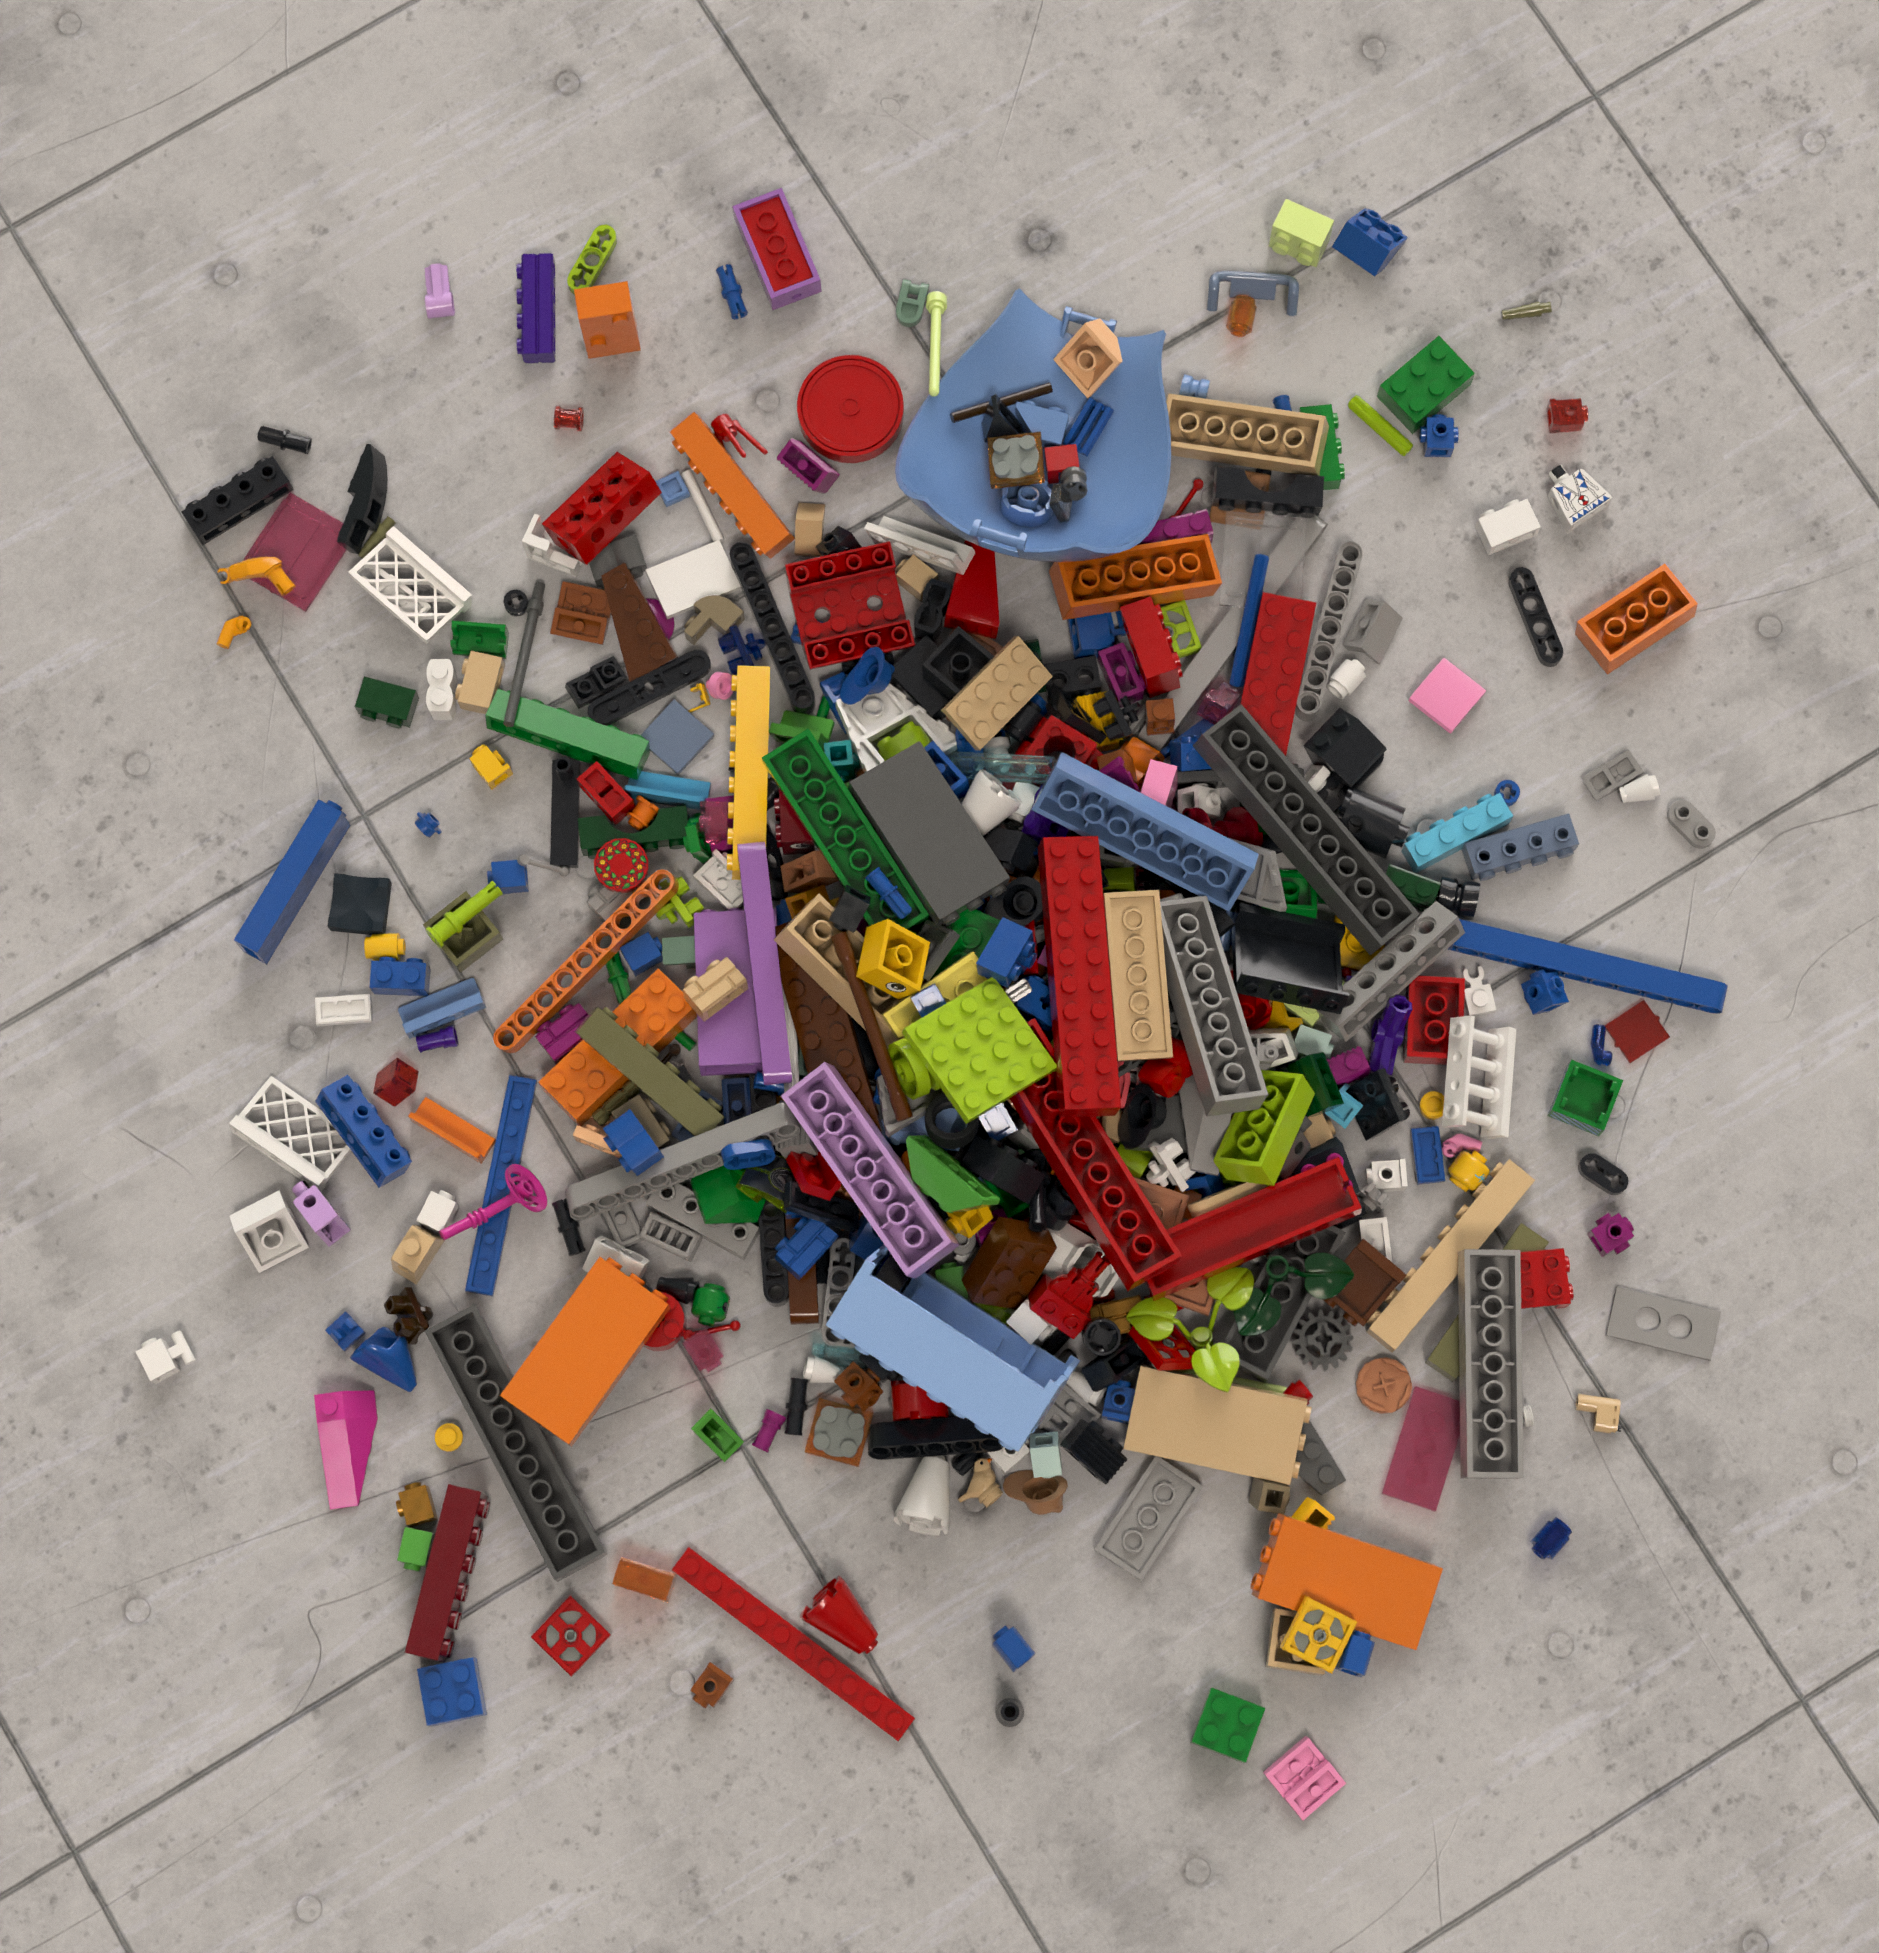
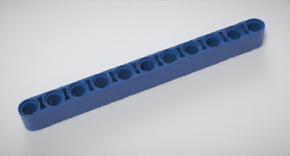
M1462 919L1459 920L1465 933L1447 949L1534 971L1557 972L1559 977L1715 1014L1722 1013L1728 985L1723 982Z

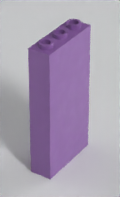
M731 908L728 911L716 912L715 910L706 909L700 913H694L696 976L699 978L707 972V967L713 961H721L728 957L736 969L746 978L748 990L705 1022L697 1014L701 1076L762 1072L744 910L741 908ZM773 908L774 924L777 926L776 908Z

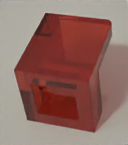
M396 1058L377 1073L373 1094L392 1106H397L415 1092L419 1071L401 1059Z

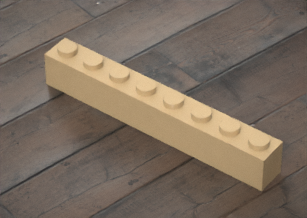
M1510 1159L1505 1165L1501 1162L1496 1165L1489 1174L1493 1177L1487 1186L1482 1183L1472 1196L1476 1200L1470 1207L1464 1204L1454 1216L1458 1219L1457 1223L1452 1228L1447 1225L1437 1238L1441 1242L1435 1249L1429 1246L1420 1257L1423 1264L1418 1270L1412 1267L1406 1274L1407 1276L1403 1279L1406 1283L1400 1291L1394 1289L1386 1298L1385 1302L1389 1305L1381 1313L1377 1309L1367 1321L1371 1326L1366 1332L1391 1353L1396 1350L1458 1275V1252L1464 1249H1479L1534 1183L1535 1179Z

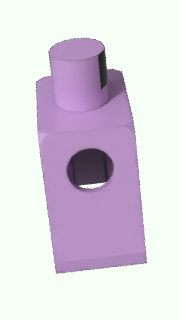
M301 1181L293 1187L292 1191L297 1197L293 1201L294 1205L328 1247L351 1230L316 1185L310 1187L306 1181Z

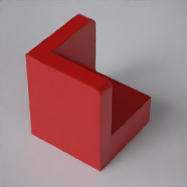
M1076 444L1044 448L1048 484L1059 483L1058 473L1066 468L1079 467Z

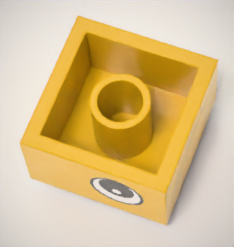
M889 919L868 926L865 932L856 977L897 999L921 991L930 942Z

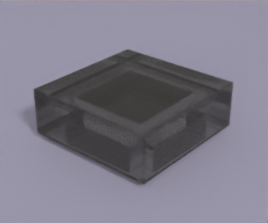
M1062 483L1055 484L1052 487L1049 505L1060 523L1069 521L1072 500Z

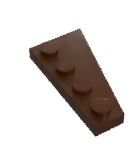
M624 562L601 575L629 682L678 658L627 563Z

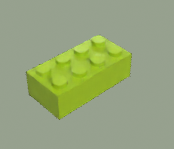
M1261 1070L1268 1096L1259 1109L1234 1113L1213 1162L1226 1180L1274 1186L1315 1093L1303 1074Z

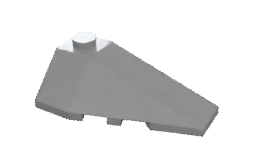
M1191 1075L1185 1079L1182 1088L1178 1091L1182 1106V1119H1184L1189 1167L1191 1171L1218 1176L1219 1169L1213 1162V1159L1228 1129L1232 1113L1206 1117L1194 1075Z

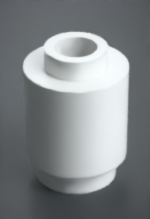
M1346 659L1330 676V682L1326 685L1328 690L1339 699L1350 696L1366 678L1364 673L1365 667L1356 659L1352 661Z

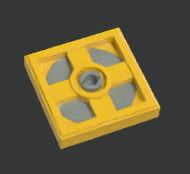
M1305 1596L1280 1648L1332 1674L1357 1621Z

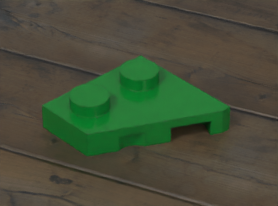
M701 811L691 815L685 826L687 836L683 837L686 851L690 852L702 864H705L712 857L704 814Z

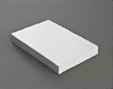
M720 540L645 570L666 619L694 609L693 604L703 597L711 595L724 597L741 590V585Z

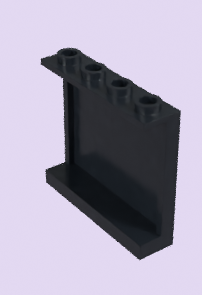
M1239 903L1232 919L1235 923V926L1232 928L1233 982L1236 992L1242 995L1341 1014L1349 998V993L1343 992L1340 943L1345 934V925Z

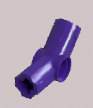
M1395 995V997L1389 998L1381 1018L1377 1017L1373 1023L1371 1031L1373 1045L1368 1062L1372 1072L1385 1068L1388 1075L1393 1073L1397 1049L1402 1044L1405 1024L1412 1011V1003L1405 996Z

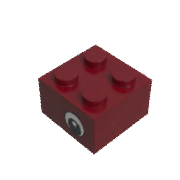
M779 789V798H774L776 821H780V824H775L777 848L782 847L783 855L808 854L815 851L816 845Z

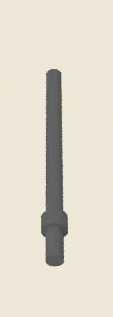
M542 582L535 583L532 598L528 600L526 608L528 616L503 722L507 727H513L515 723L538 616L542 615L544 607L542 599L545 584Z

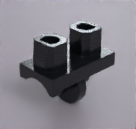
M1112 690L1105 692L1104 697L1093 704V708L1099 719L1112 713L1116 722L1104 727L1109 741L1118 740L1123 737L1127 740L1133 737V733L1124 716L1128 715L1131 723L1137 722L1139 719L1135 711L1140 709L1141 705L1139 702L1131 704L1128 696L1120 699L1124 707L1120 709Z

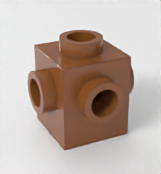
M854 1361L834 1380L837 1386L844 1392L841 1397L852 1408L857 1404L864 1412L868 1407L873 1406L884 1392L877 1384L880 1379L869 1368L864 1372Z

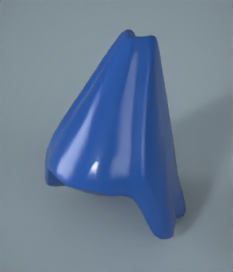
M387 1327L379 1328L350 1356V1359L403 1390L411 1392L417 1385L406 1337L396 1336Z

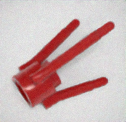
M721 414L712 421L711 427L715 432L714 435L724 446L723 440L724 442L731 441L742 458L746 457V453L735 438L737 431L764 455L768 453L739 424L737 419L732 420L728 414Z

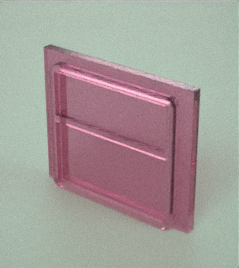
M289 493L287 498L281 502L244 560L257 557H277L282 561V569L296 587L287 595L281 596L269 578H251L250 580L306 612L347 551L336 542L343 523L326 514L325 511H321L294 494Z

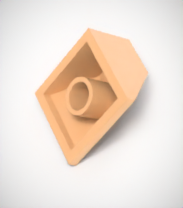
M1100 318L1086 322L1053 359L1087 399L1097 391L1122 363L1118 338Z

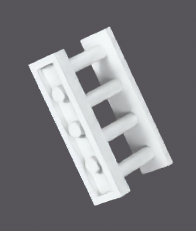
M1475 1016L1450 1018L1442 1127L1466 1126V1122L1481 1125L1480 1137L1507 1138L1509 1135L1516 1029L1511 1027L1489 1029L1487 1033L1474 1029ZM1473 1040L1487 1044L1486 1060L1472 1056ZM1471 1067L1485 1071L1484 1087L1470 1083ZM1469 1094L1483 1098L1482 1114L1467 1110Z

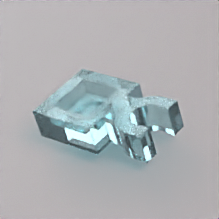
M813 1343V1356L837 1360V1365L846 1367L853 1361L861 1363L859 1356L862 1353L856 1350V1348L835 1345L831 1347Z

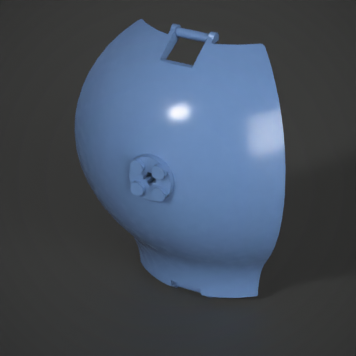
M1020 288L1017 289L996 321L942 377L939 394L935 397L929 394L910 423L901 442L896 459L895 474L899 488L919 509L947 530L980 547L1000 554L1033 561L1071 562L1103 558L1133 548L1146 538L1156 525L1167 496L1170 479L1171 433L1161 365L1166 333L1164 330L1143 336L1117 337L1122 363L1090 397L1096 402L1103 403L1106 407H1111L1114 412L1088 457L1078 453L1079 468H1082L1087 475L1086 484L1088 491L1084 498L1070 501L1061 495V472L1058 473L1059 483L1048 484L1043 447L1036 446L1040 460L1037 471L1021 481H1008L995 475L992 463L993 443L984 442L982 421L985 414L952 423L950 413L990 401L991 396L995 394L1000 398L1050 382L1053 389L1052 393L1027 401H1033L1039 407L1049 409V407L1061 408L1065 413L1069 414L1065 440L1088 401L1087 397L1053 359L1074 336L1067 332L1069 321L1084 325L1086 322L1099 318L1075 312L1072 307L1066 306L1063 320L1060 321L1038 307ZM1101 319L1114 333L1117 320L1110 319V321ZM1016 404L1007 406V408L1017 418L1015 414ZM1102 411L1099 413L1097 419L1093 424L1092 429L1090 430L1089 434H1087L1080 447H1084L1086 441L1088 440L1093 429L1095 428L1100 417L1102 416ZM1023 427L1024 436L1028 435Z

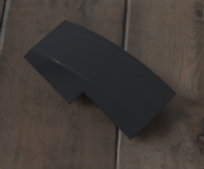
M612 656L590 667L589 672L567 682L565 688L577 708L580 709L625 682L627 676L615 657Z

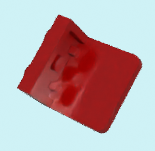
M1564 1248L1520 1252L1521 1309L1555 1306V1309L1567 1308L1571 1304V1300L1574 1299L1572 1284L1568 1283L1567 1273L1570 1272L1569 1257L1565 1256Z

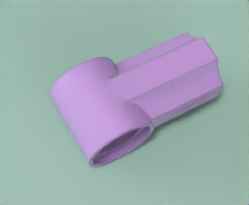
M431 264L425 268L427 288L425 306L427 317L431 319L455 316L453 295L450 292L447 265Z

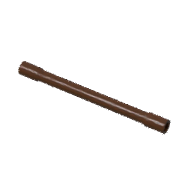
M847 932L836 934L831 937L838 959L842 963L887 1087L889 1100L897 1122L912 1118L913 1114L906 1094L900 1085L863 980L856 977L858 966Z

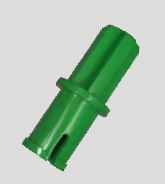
M618 951L605 965L609 974L608 983L612 984L617 1002L620 1005L632 992L627 980L629 974L624 971Z

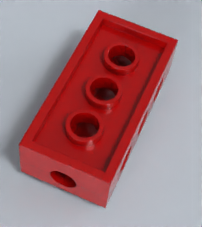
M616 452L557 508L542 525L555 545L587 565L662 492L649 471L621 453Z

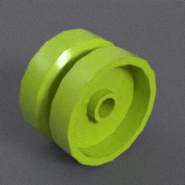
M906 1038L889 1044L888 1052L902 1090L908 1098L915 1100L929 1094L931 1088L935 1091L940 1089V1086Z

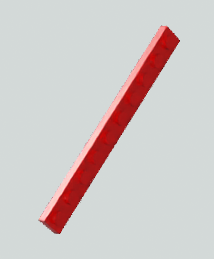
M687 1548L672 1568L673 1572L898 1742L915 1720L912 1715L691 1548Z

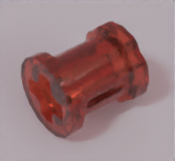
M556 405L554 413L555 430L564 427L576 428L577 431H582L584 424L583 407L575 410L562 409L561 406Z

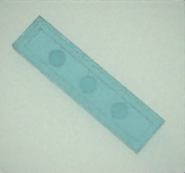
M955 751L950 756V760L968 780H974L976 774L983 769L1002 782L1044 784L1056 763L1055 757Z

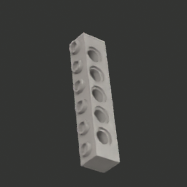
M1437 901L1425 909L1390 944L1386 945L1355 976L1343 984V992H1348L1349 998L1341 1014L1317 1010L1324 1026L1347 1042L1387 1005L1389 998L1398 995L1465 933L1458 916Z

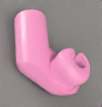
M1458 1133L1443 1142L1441 1145L1442 1153L1448 1158L1454 1157L1463 1150L1470 1152L1475 1150L1479 1153L1483 1141Z

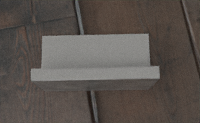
M1365 599L1343 646L1348 651L1365 653L1376 664H1380L1403 618L1385 601Z

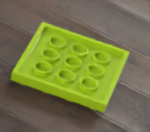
M992 977L910 1024L902 1031L907 1041L966 1124L1041 1080L1057 1068L1054 1060L998 981Z

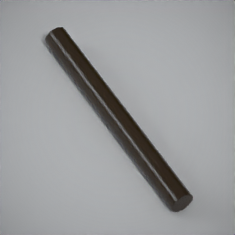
M1048 382L1000 397V400L1007 407L1017 402L1052 393L1053 389L1051 383ZM989 401L950 413L952 423L985 414Z

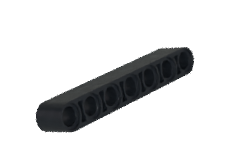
M738 542L731 547L729 553L732 568L741 585L742 592L794 712L809 715L816 706L814 691L752 547L745 542ZM742 553L749 556L744 562H739L735 559L737 555ZM750 577L759 579V582L753 586L745 583ZM759 601H767L769 603L766 609H758L755 605ZM774 624L779 626L780 629L776 633H768L766 631L767 626ZM781 648H786L790 651L786 657L776 655L777 650ZM790 672H797L800 675L796 681H789L786 679V676ZM800 696L810 698V702L806 705H799L796 700Z

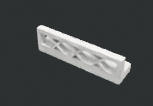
M883 516L879 525L867 522L864 528L875 544L890 541L892 550L909 556L914 554L922 561L964 575L976 553L970 546Z

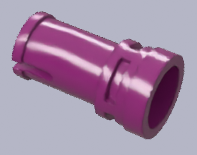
M766 1408L764 1418L761 1421L763 1422L752 1446L768 1453L778 1430H781L786 1417Z

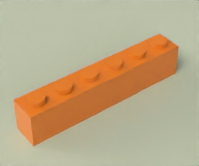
M693 412L670 431L671 435L675 438L672 441L674 447L680 454L685 452L689 456L690 460L687 462L697 475L700 472L706 478L703 484L711 494L714 495L717 492L722 499L719 502L720 506L728 515L734 514L738 519L735 525L743 535L748 533L754 541L750 544L760 556L765 554L771 559L795 540L792 533L698 414Z

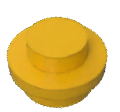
M452 1423L441 1425L435 1433L436 1445L446 1452L455 1451L463 1442L461 1429Z

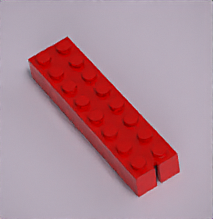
M1340 1158L1332 1159L1275 1183L1274 1186H1268L1166 1229L1182 1257L1175 1266L1146 1281L1153 1301L1361 1214L1362 1207L1352 1185L1348 1186L1349 1178Z

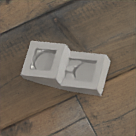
M1628 749L1607 764L1604 763L1584 776L1582 780L1595 800L1598 801L1644 774V772Z

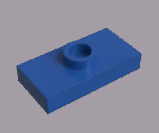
M1439 1126L1411 1129L1417 1185L1445 1182Z

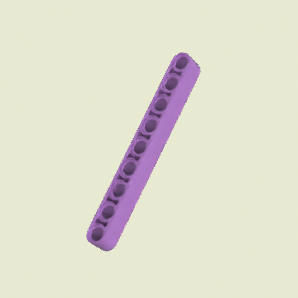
M765 841L737 844L764 1085L792 1083L777 943L773 940L776 937Z

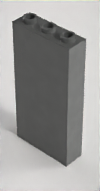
M920 741L849 782L848 790L937 927L943 923L946 926L954 923L960 918V913L967 909L970 912L974 911L984 903L982 900L990 895L995 898L1007 890L1006 885L1010 879L1009 875Z

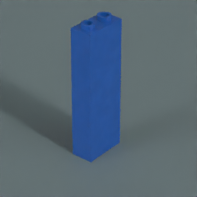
M318 799L234 939L244 953L266 965L350 827L346 819L347 815L341 811L342 807L330 800L325 803Z

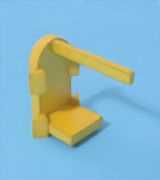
M699 683L690 689L694 693L701 690L702 695H700L701 701L704 700L705 704L688 710L689 713L711 704L705 684Z

